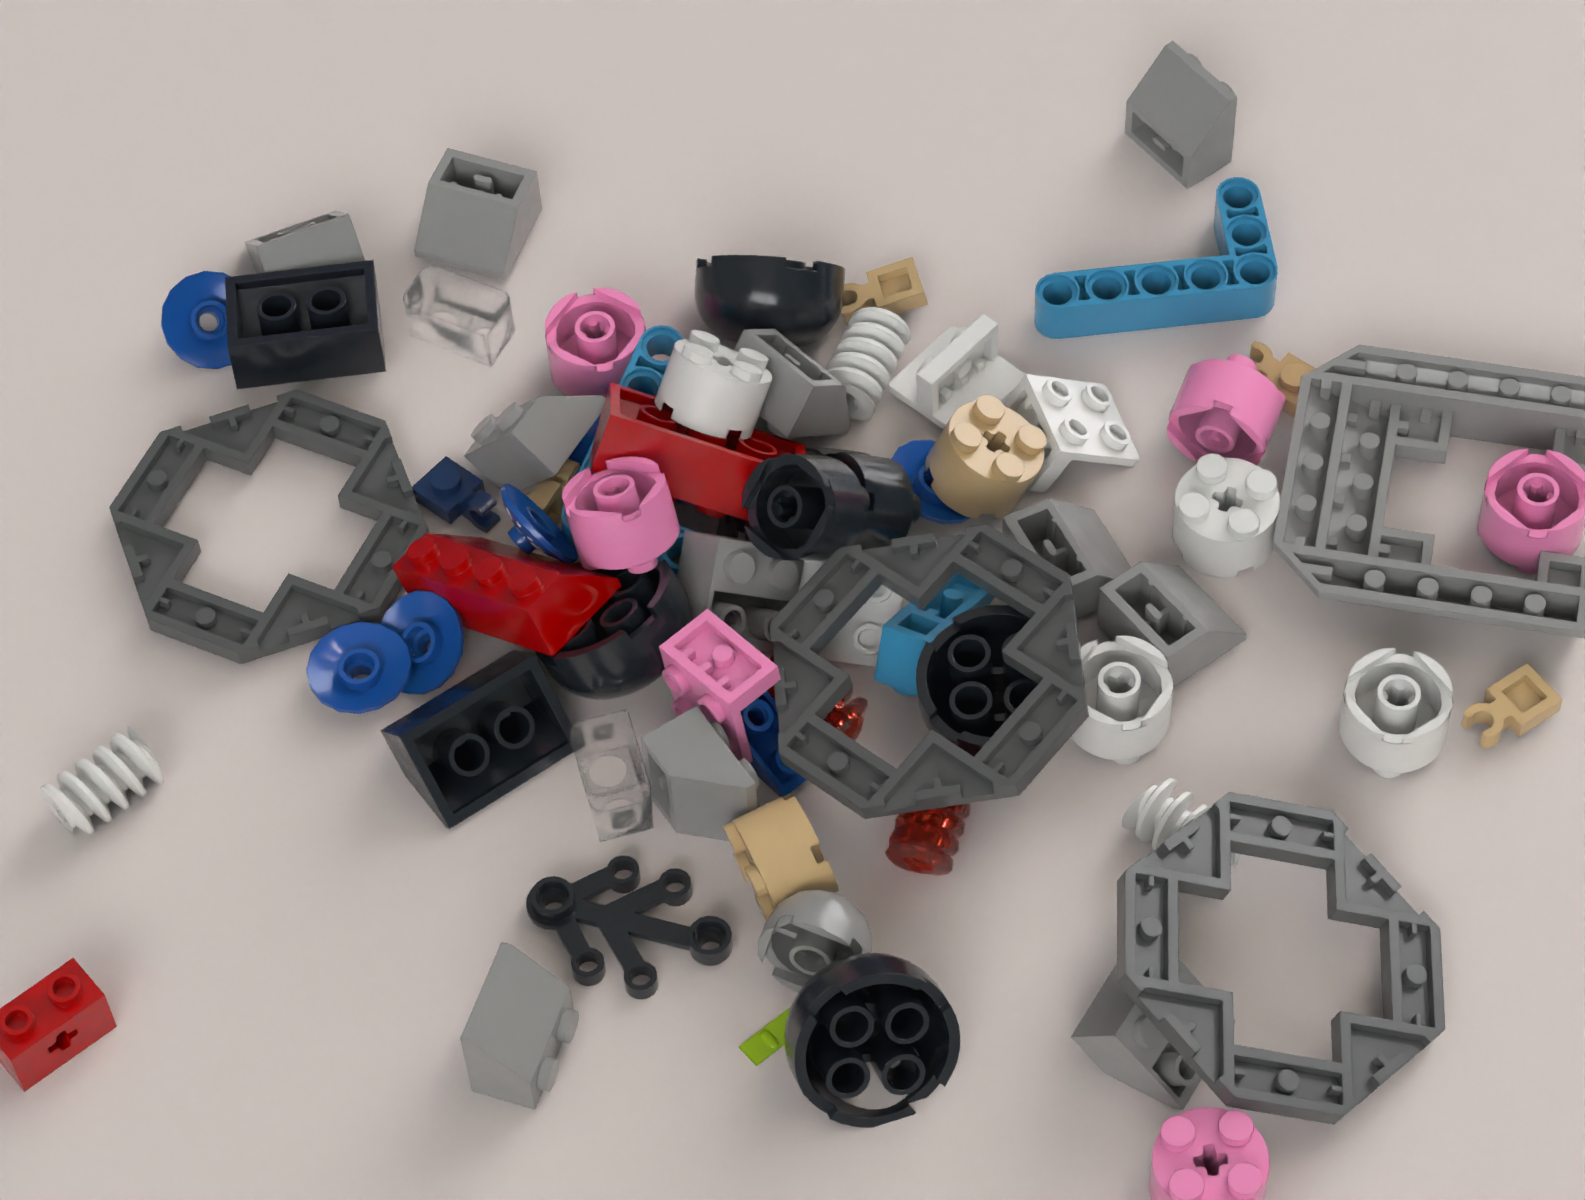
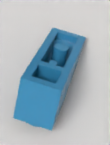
M956 573L923 610L912 603H908L883 625L874 680L891 686L899 694L918 697L916 669L925 644L927 642L931 644L940 632L953 624V617L974 608L989 606L995 596Z

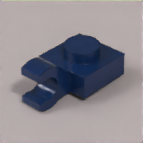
M447 456L412 486L416 502L450 525L462 515L479 530L487 533L501 520L499 515L491 511L497 505V500L485 491L483 480Z

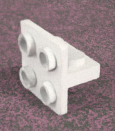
M982 314L969 327L963 326L959 329L956 326H950L890 380L889 392L944 429L953 413L960 406L975 402L981 395L994 396L1004 403L1026 374L998 355V323Z

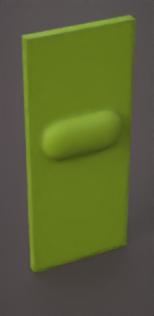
M790 1007L739 1046V1049L756 1066L785 1045L784 1033Z

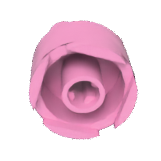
M593 288L594 294L578 297L577 292L569 294L559 300L550 310L545 321V338L551 380L567 396L602 395L605 398L610 382L619 385L638 341L646 331L641 310L637 303L628 295L609 288Z
M1232 354L1227 360H1203L1190 365L1169 414L1167 435L1172 444L1182 454L1195 462L1206 454L1214 453L1223 457L1246 460L1258 465L1267 449L1285 404V396L1267 377L1256 371L1254 361L1244 355Z
M1528 448L1507 453L1498 459L1489 470L1481 502L1477 531L1487 548L1494 555L1509 564L1515 565L1518 571L1530 575L1537 574L1540 551L1573 555L1580 545L1585 527V472L1575 461L1562 453L1547 450L1546 455L1528 454Z
M619 457L605 461L607 465L606 470L591 475L590 468L588 467L576 474L564 487L562 499L582 567L587 570H618L627 568L633 574H641L654 569L658 564L657 557L665 553L675 543L680 533L668 482L664 472L663 474L660 472L658 464L653 460L643 457Z
M1202 1107L1188 1110L1165 1120L1156 1138L1152 1152L1149 1182L1150 1200H1264L1270 1167L1269 1152L1262 1135L1254 1127L1252 1119L1240 1110L1228 1111L1221 1108Z

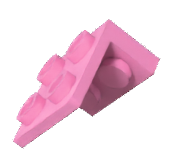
M706 609L659 646L665 670L662 671V676L671 689L674 698L671 708L676 717L697 706L709 723L715 720V722L722 726L729 739L730 750L738 761L745 758L751 763L753 758L741 711L781 680L779 669L769 658L709 609Z

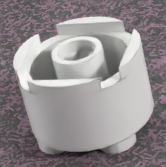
M692 330L689 339L678 340L674 344L654 401L655 405L661 410L664 403L674 409L671 419L695 431L726 439L729 430L742 431L739 440L750 438L773 378L769 370L766 369L769 359L764 354L753 349L740 348L739 352L721 346L719 345L720 340L716 336L704 331Z
M1214 453L1206 454L1199 458L1197 465L1189 469L1180 479L1176 488L1172 538L1174 545L1176 543L1182 552V559L1188 566L1208 576L1229 578L1238 576V571L1252 566L1253 570H1255L1268 560L1274 549L1272 544L1280 507V496L1275 475L1251 462L1238 458L1223 457Z
M1115 636V641L1098 644L1097 639L1088 642L1080 649L1089 717L1070 738L1083 750L1097 757L1114 760L1121 765L1136 763L1142 755L1150 752L1163 740L1169 729L1173 678L1168 669V662L1155 646L1136 637Z
M1383 648L1363 656L1353 665L1345 684L1338 725L1342 741L1347 750L1358 761L1372 768L1377 775L1384 778H1395L1401 773L1415 771L1428 765L1439 755L1446 742L1453 707L1452 682L1447 672L1437 661L1417 651L1413 652V656L1395 653L1396 648Z

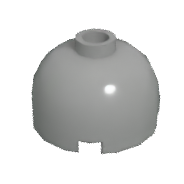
M802 890L782 900L766 921L758 940V956L761 962H763L766 955L769 962L775 966L772 976L783 985L797 992L801 990L815 973L826 965L846 956L872 952V934L864 914L848 899L837 893L825 890Z

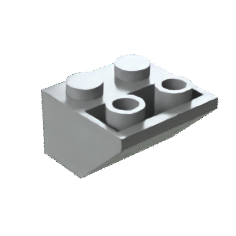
M1171 41L1164 46L1126 102L1125 134L1186 189H1189L1231 162L1237 96L1227 83L1220 82L1208 72L1196 56L1188 54L1174 41Z
M447 148L428 182L414 249L415 256L505 281L542 211L537 171Z
M743 330L734 350L739 352L740 348L753 349L764 354L769 359L766 369L769 370L773 378L759 415L768 422L767 427L772 433L788 440H792L794 437H824V435L848 433L851 421L844 384L777 330Z
M1048 498L1003 517V534L1070 575L1077 619L1097 611L1099 588L1131 568L1093 509Z
M685 530L677 579L687 594L691 608V621L706 609H709L756 649L773 652L770 622L799 591L804 561L770 558L760 552L750 540Z
M1139 562L1099 588L1097 624L1113 641H1115V636H1132L1155 646L1168 662V669L1173 678V688L1246 640L1247 633L1179 565Z
M697 706L641 737L648 795L676 833L728 841L722 826L761 807L756 793V789L760 787V781L754 768L745 758L738 761L730 750V742L722 726L715 722V720L709 723Z
M1179 960V983L1204 987ZM1116 963L1071 1038L1105 1074L1176 1110H1183L1200 1083L1201 1077L1117 984Z

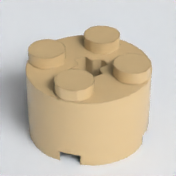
M981 395L975 402L966 403L953 413L929 451L925 466L926 471L930 467L934 478L931 487L944 504L961 515L978 519L982 513L996 514L993 519L1003 518L1014 510L1040 471L1044 461L1043 449L1047 443L1046 436L1040 428L1030 425L1021 415L1005 407L998 398L991 395Z
M792 793L779 797L722 826L734 851L733 856L746 883L750 881L756 893L754 894L755 899L766 921L777 905L792 894L802 890H825L834 893L839 891L828 860L824 861L818 846L820 842L805 812Z

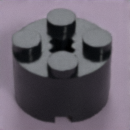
M850 452L822 455L835 458L846 464L853 471L860 485L866 489L870 497L869 509L864 515L860 533L852 546L861 544L862 550L892 545L891 539L907 536L911 524H914L919 519L922 506L919 496L913 493L911 481L906 471L899 463L889 458Z
M784 454L776 458H768L752 471L742 494V508L747 509L750 525L745 526L748 538L764 555L773 559L827 561L836 550L841 547L852 546L860 533L864 515L870 506L868 492L860 485L857 477L846 464L832 457Z

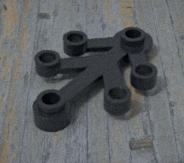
M624 855L613 858L607 867L573 883H569L567 880L556 876L543 878L533 886L526 899V908L530 920L542 929L555 930L571 957L573 977L579 984L584 986L596 985L603 980L606 973L604 957L599 950L589 947L578 923L599 928L624 971V983L627 993L631 997L640 1000L650 998L657 991V971L652 964L644 961L630 936L688 950L692 958L698 963L706 966H715L724 962L732 952L731 928L725 920L716 916L701 917L689 927L642 915L641 913L662 903L669 906H681L687 903L692 896L691 878L684 870L673 868L665 871L659 880L634 891L640 884L639 865L634 858ZM621 870L632 872V875L626 879H619L614 876ZM672 883L684 885V888L678 892H671L666 889ZM609 889L618 893H629L606 905L588 901ZM554 902L563 905L555 910L545 909L547 905ZM707 942H716L720 945V947L712 950L701 948ZM585 962H594L598 965L593 971L589 972L579 969ZM639 975H645L650 978L649 982L644 985H636L632 983V980Z

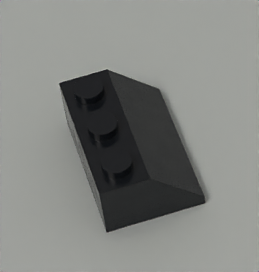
M374 260L225 277L227 346L237 389L386 372L384 336Z
M514 649L380 730L405 777L448 829L583 746L535 654Z

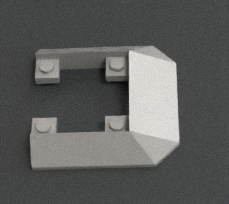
M1360 344L1301 377L1272 547L1318 598L1585 639V557L1540 551L1536 581L1431 565L1434 534L1383 527L1393 458L1400 457L1445 464L1449 436L1556 451L1571 458L1585 472V377Z

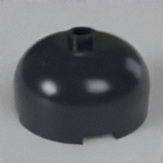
M714 255L711 258V263L707 262V259L697 258L695 303L707 327L718 336L731 342L737 343L743 330L775 329L795 346H803L822 338L836 324L843 307L845 268L821 261L813 262V267H807L805 262L786 260V257Z
M665 559L661 562L658 561L654 569L641 574H633L627 568L593 570L618 578L622 586L554 656L534 651L548 673L561 687L584 698L607 700L635 693L662 676V671L665 670L659 646L691 622V608L687 594Z
M1009 605L978 607L953 617V624L940 632L931 644L928 642L925 644L917 664L916 686L920 711L929 732L934 730L974 757L1038 685L1006 664L1001 652L1030 618Z
M884 953L854 954L838 959L820 969L804 984L794 999L788 1013L784 1033L788 1064L803 1095L813 1105L827 1113L829 1119L840 1124L861 1128L876 1127L916 1114L909 1103L927 1098L940 1083L944 1087L946 1086L955 1069L960 1050V1030L957 1017L936 982L924 970L912 962ZM900 1061L896 1067L890 1068L894 1063ZM866 1062L871 1063L888 1092L895 1095L908 1094L899 1103L883 1109L860 1108L842 1100L856 1097L867 1088L870 1082V1070Z

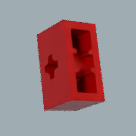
M74 958L0 1008V1063L24 1092L117 1027L105 994Z

